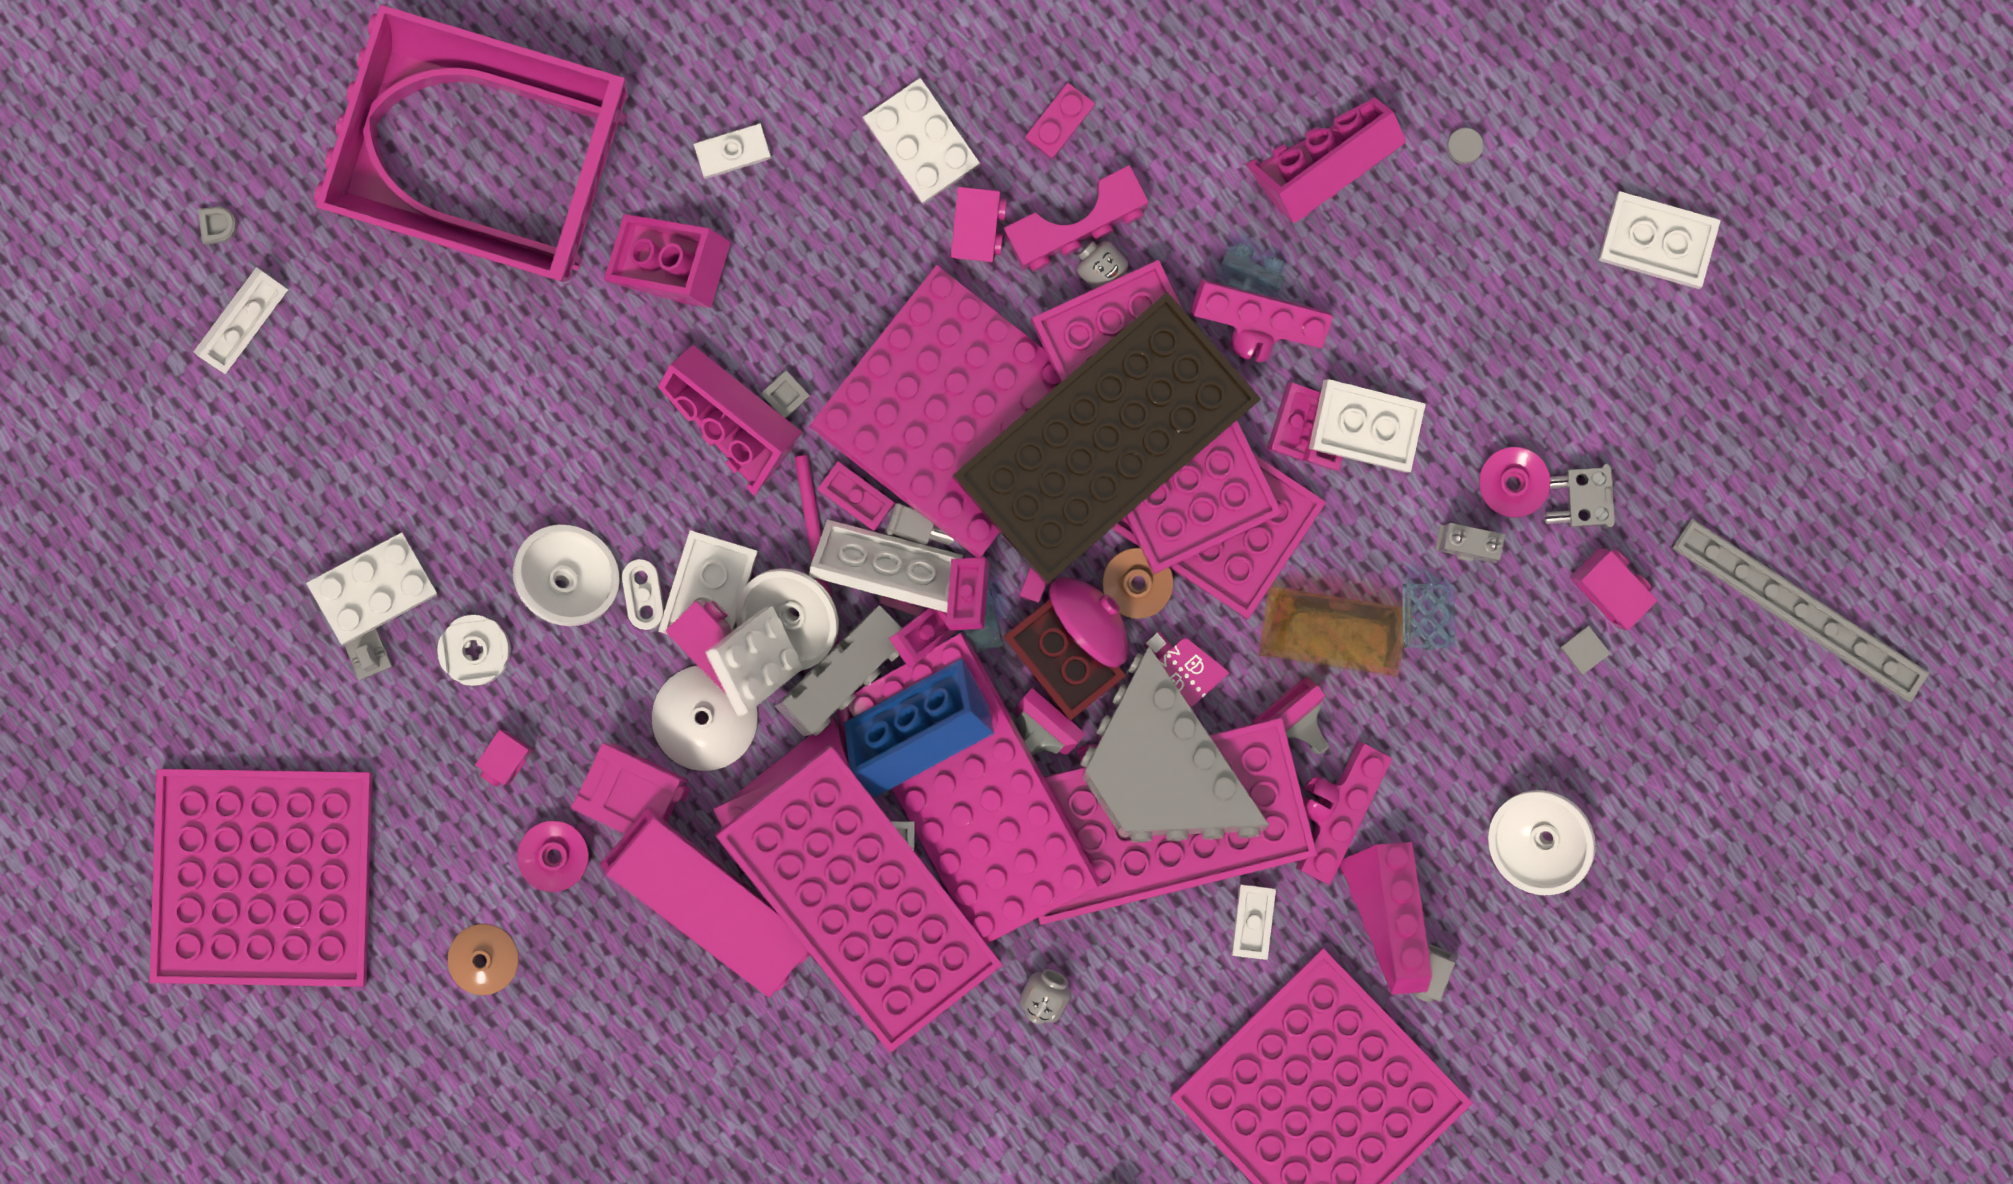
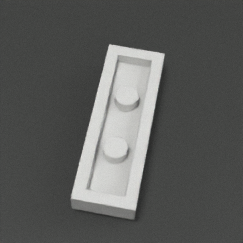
M256 267L199 343L194 353L226 374L288 289Z

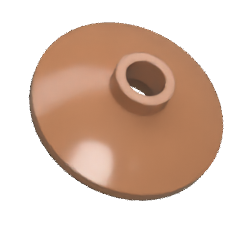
M1132 548L1117 554L1109 562L1103 575L1104 595H1110L1117 602L1121 615L1135 619L1147 618L1158 613L1168 603L1173 591V576L1170 567L1153 575L1141 548ZM1141 576L1145 579L1143 589L1133 587L1132 580L1134 577Z
M489 924L474 925L460 932L453 940L448 952V968L453 980L463 990L476 995H490L502 990L511 982L518 967V951L512 938L504 930ZM478 954H483L487 959L484 967H479L475 963V957Z

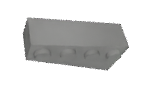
M880 605L875 607L775 705V708L803 736L811 734L817 736L831 722L829 717L837 709L842 711L856 698L853 692L862 683L868 686L881 673L878 667L887 658L892 662L900 655L888 638L899 631L901 627Z

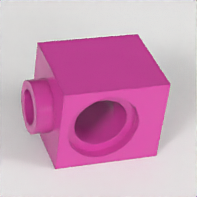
M499 730L475 766L482 770L480 776L496 787L500 783L510 785L534 750L506 730Z

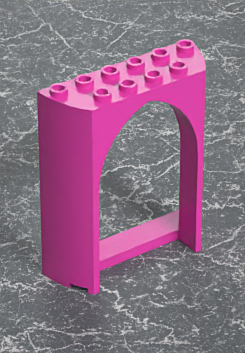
M380 4L377 14L374 13L371 16L368 24V34H370L367 46L362 47L358 55V75L356 81L352 80L347 90L346 99L349 103L345 115L341 114L336 124V134L338 137L335 147L330 148L326 155L325 168H327L324 181H320L316 187L314 201L317 203L315 207L561 282L569 281L572 276V269L578 271L582 259L577 253L617 126L624 127L627 114L622 113L624 103L628 99L625 78ZM452 82L475 83L493 87L597 119L557 247L438 212L408 196L394 181L383 161L377 139L378 122L395 104L410 94L426 87Z

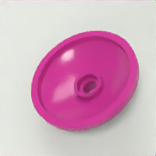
M1070 577L1057 578L1050 585V598L1059 619L1067 631L1097 661L1114 668L1122 665L1127 660L1129 644L1125 624L1119 613L1120 608L1117 602L1110 595H1104L1099 589L1083 581Z

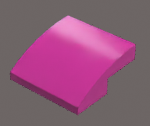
M1293 382L1287 383L1267 450L1330 470L1339 471L1343 457L1309 449L1321 393Z

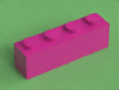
M1373 98L1334 118V125L1328 128H1314L1305 133L1306 139L1287 149L1286 145L1283 144L1272 150L1274 156L1264 160L1262 163L1259 164L1257 159H1254L1245 165L1276 208L1294 224L1327 199L1336 195L1356 178L1365 174L1366 171L1385 157L1391 155L1407 141L1394 112L1377 98Z
M694 345L670 364L658 385V388L688 421L694 420L703 433L702 438L710 446L715 444L728 458L725 464L732 472L736 473L739 471L750 482L746 487L754 496L791 452L803 433Z
M835 717L830 719L831 722L817 736L814 734L809 735L724 804L714 808L713 810L721 828L829 744H831L849 767L847 745Z
M1412 842L1377 844L1344 858L1339 866L1341 874L1344 875L1347 881L1349 893L1359 910L1363 927L1371 939L1375 949L1374 953L1391 994L1428 992L1432 971Z

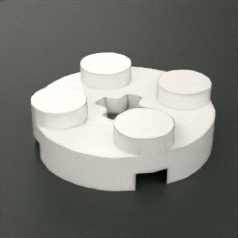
M467 615L454 620L438 642L437 652L442 669L452 679L464 685L480 686L494 681L499 675L504 673L510 660L511 646L506 632L497 622L480 615ZM473 640L477 641L478 646H483V653L479 654V659L473 661L471 655H466L465 648L471 647V641Z

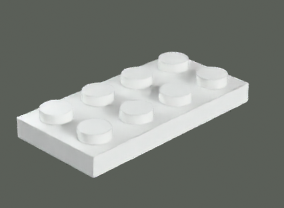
M827 520L810 567L809 576L947 613L951 559H961L963 555Z

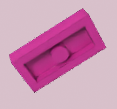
M1067 83L1025 136V140L1053 160L1095 107V103L1071 84Z
M838 461L817 489L874 532L895 505V502Z
M986 557L951 559L946 626L949 630L984 629L990 564Z
M927 608L888 638L908 667L917 664L932 652L933 648L942 644L958 631L949 630L946 626V612Z

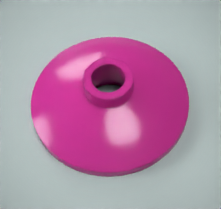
M1509 447L1494 453L1483 465L1479 476V489L1483 500L1493 511L1506 517H1523L1535 512L1545 502L1550 490V474L1544 461L1534 452L1521 447ZM1509 477H1516L1519 480L1520 485L1518 489L1511 490L1508 488L1507 480Z
M546 821L532 827L523 836L517 852L519 870L525 880L533 887L546 892H559L575 885L584 875L589 861L588 846L582 834L570 824L561 821ZM552 849H557L561 853V859L557 863L549 859V852Z

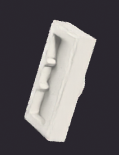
M761 124L694 144L704 179L771 159Z

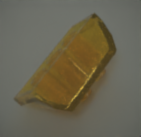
M1270 586L1267 593L1258 656L1398 678L1409 608Z

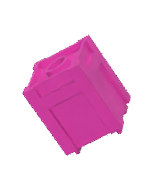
M602 743L571 808L626 834L647 808L667 823L676 803H679L680 800L685 801L691 788L685 786L687 778L614 743H610V745Z

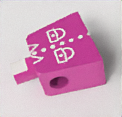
M1158 631L1144 644L1146 649L1148 647L1151 648L1190 708L1229 674L1223 666L1186 637H1183L1172 646L1161 632Z

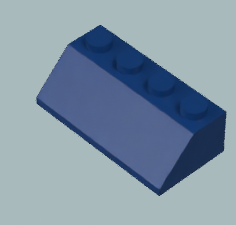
M963 659L952 663L844 722L849 768L863 787L874 797L994 734L990 707Z

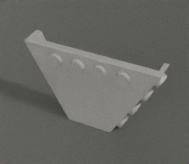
M1148 647L1144 656L1137 653L1128 671L1134 674L1129 686L1121 684L1112 702L1118 705L1113 718L1108 715L1105 716L1096 733L1102 736L1097 749L1090 746L1080 764L1086 767L1082 778L1120 836L1131 837V842L1136 843L1149 842L1153 840L1152 836L1166 835L1168 841L1187 840L1188 834H1202L1203 839L1224 838V833L1238 832L1239 838L1260 836V831H1264L1269 824L1150 647Z

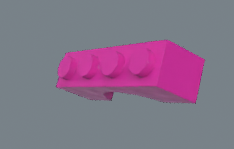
M1130 165L1098 181L1097 203L1092 212L1077 223L1070 225L1053 224L1044 220L1035 212L1005 227L1004 235L1022 270L1031 268L1032 272L1038 271L1051 263L1050 257L1062 252L1063 256H1067L1082 248L1081 241L1093 236L1095 241L1102 239L1114 231L1113 225L1123 220L1128 225L1144 217L1143 210L1147 209L1149 202Z

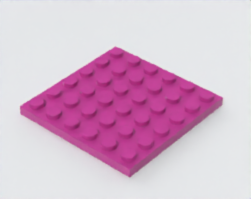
M936 265L814 418L809 427L975 557L980 558L999 534V531L957 484L952 475L1059 385L1060 381L1045 350Z
M156 769L149 983L367 986L373 772Z
M1321 948L1170 1095V1098L1253 1184H1391L1473 1104L1324 948Z

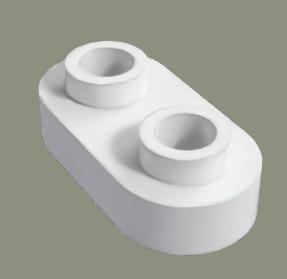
M634 560L626 565L622 573L628 617L635 627L643 630H652L661 624L665 611L659 573L652 563L646 560ZM640 571H644L648 576L646 583L637 584L635 575ZM644 606H650L653 609V616L649 619H644L641 616V609Z

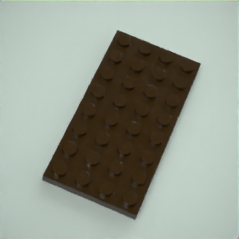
M1166 292L956 471L952 478L1047 585L1256 405L1261 398L1170 294Z

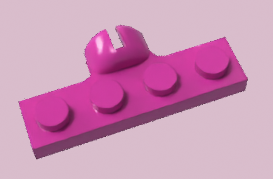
M1204 279L1200 281L1190 311L1193 316L1233 326L1234 333L1229 344L1230 349L1236 355L1250 360L1252 356L1256 357L1255 362L1267 361L1270 358L1274 344L1279 339H1286L1322 349L1334 317L1327 311Z
M1358 741L1337 783H1331L1321 777L1312 778L1306 783L1303 789L1318 796L1316 802L1302 796L1307 818L1315 823L1312 837L1317 856L1300 860L1296 866L1298 870L1328 885L1331 884L1392 761L1391 757Z

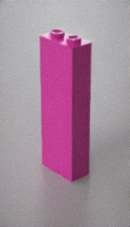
M648 808L600 863L607 876L768 998L775 991H779L785 986L790 972L797 964L803 963L810 955L808 950L767 900Z

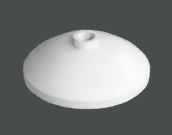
M571 525L544 527L534 532L523 542L514 560L513 579L521 600L534 614L548 622L563 626H578L592 622L607 611L617 595L619 571L615 558L602 540L585 529ZM555 581H564L566 588L558 587Z
M791 569L769 570L752 579L744 587L737 601V628L761 609L773 605L794 650L798 654L799 661L803 667L802 670L811 668L821 662L829 654L836 642L839 625L835 605L827 591L810 576ZM791 608L798 610V617L792 615Z
M699 666L686 668L673 675L658 692L652 710L653 732L664 753L679 765L699 771L720 769L739 759L752 743L758 723L757 706L749 713L737 716L728 696ZM700 711H705L709 716L708 722L704 725L699 724L696 720V715Z
M1533 790L1517 794L1498 809L1490 824L1488 843L1494 864L1510 883L1521 890L1537 895L1563 893L1576 886L1592 866L1595 856V837L1589 820L1577 805L1557 793ZM1543 831L1550 832L1553 836V841L1545 840L1542 836Z

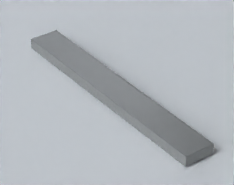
M1694 519L1689 520L1671 548L1908 703H1911L1929 675V672Z

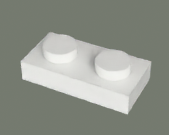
M1239 884L1232 956L1268 960L1275 888Z

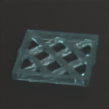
M1433 583L1403 584V648H1425L1426 650L1455 648L1454 585ZM1414 588H1423L1425 591L1419 599L1412 592ZM1435 588L1445 591L1440 599L1432 592ZM1428 596L1435 603L1430 611L1423 605ZM1447 598H1448V610H1447V609L1444 607V605H1443V603L1446 601ZM1411 599H1412V601L1415 603L1412 608H1411ZM1418 608L1425 615L1420 623L1413 617ZM1438 609L1445 615L1440 624L1433 617ZM1428 621L1435 627L1430 636L1423 629ZM1447 623H1448V634L1443 630V628L1445 627V625H1446ZM1411 624L1415 627V630L1412 633ZM1418 633L1424 638V644H1415L1413 642ZM1438 634L1446 641L1443 645L1433 642Z

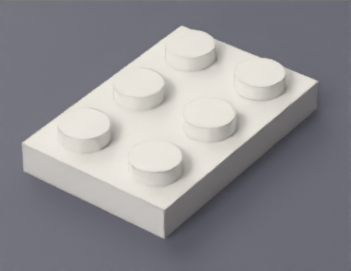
M921 78L863 117L867 126L922 204L980 166V162Z
M1619 191L1615 196L1598 261L1700 289L1703 286L1721 220Z
M1330 379L1323 380L1309 449L1405 473L1411 472L1425 403Z
M690 530L658 632L667 634L665 630L695 601L706 600L707 602L714 600L728 614L725 620L730 624L732 631H734L737 601L742 590L750 581L758 551Z
M403 533L388 539L306 583L341 646L437 595Z
M773 605L761 609L706 651L737 716L752 711L803 669L798 654L794 650Z

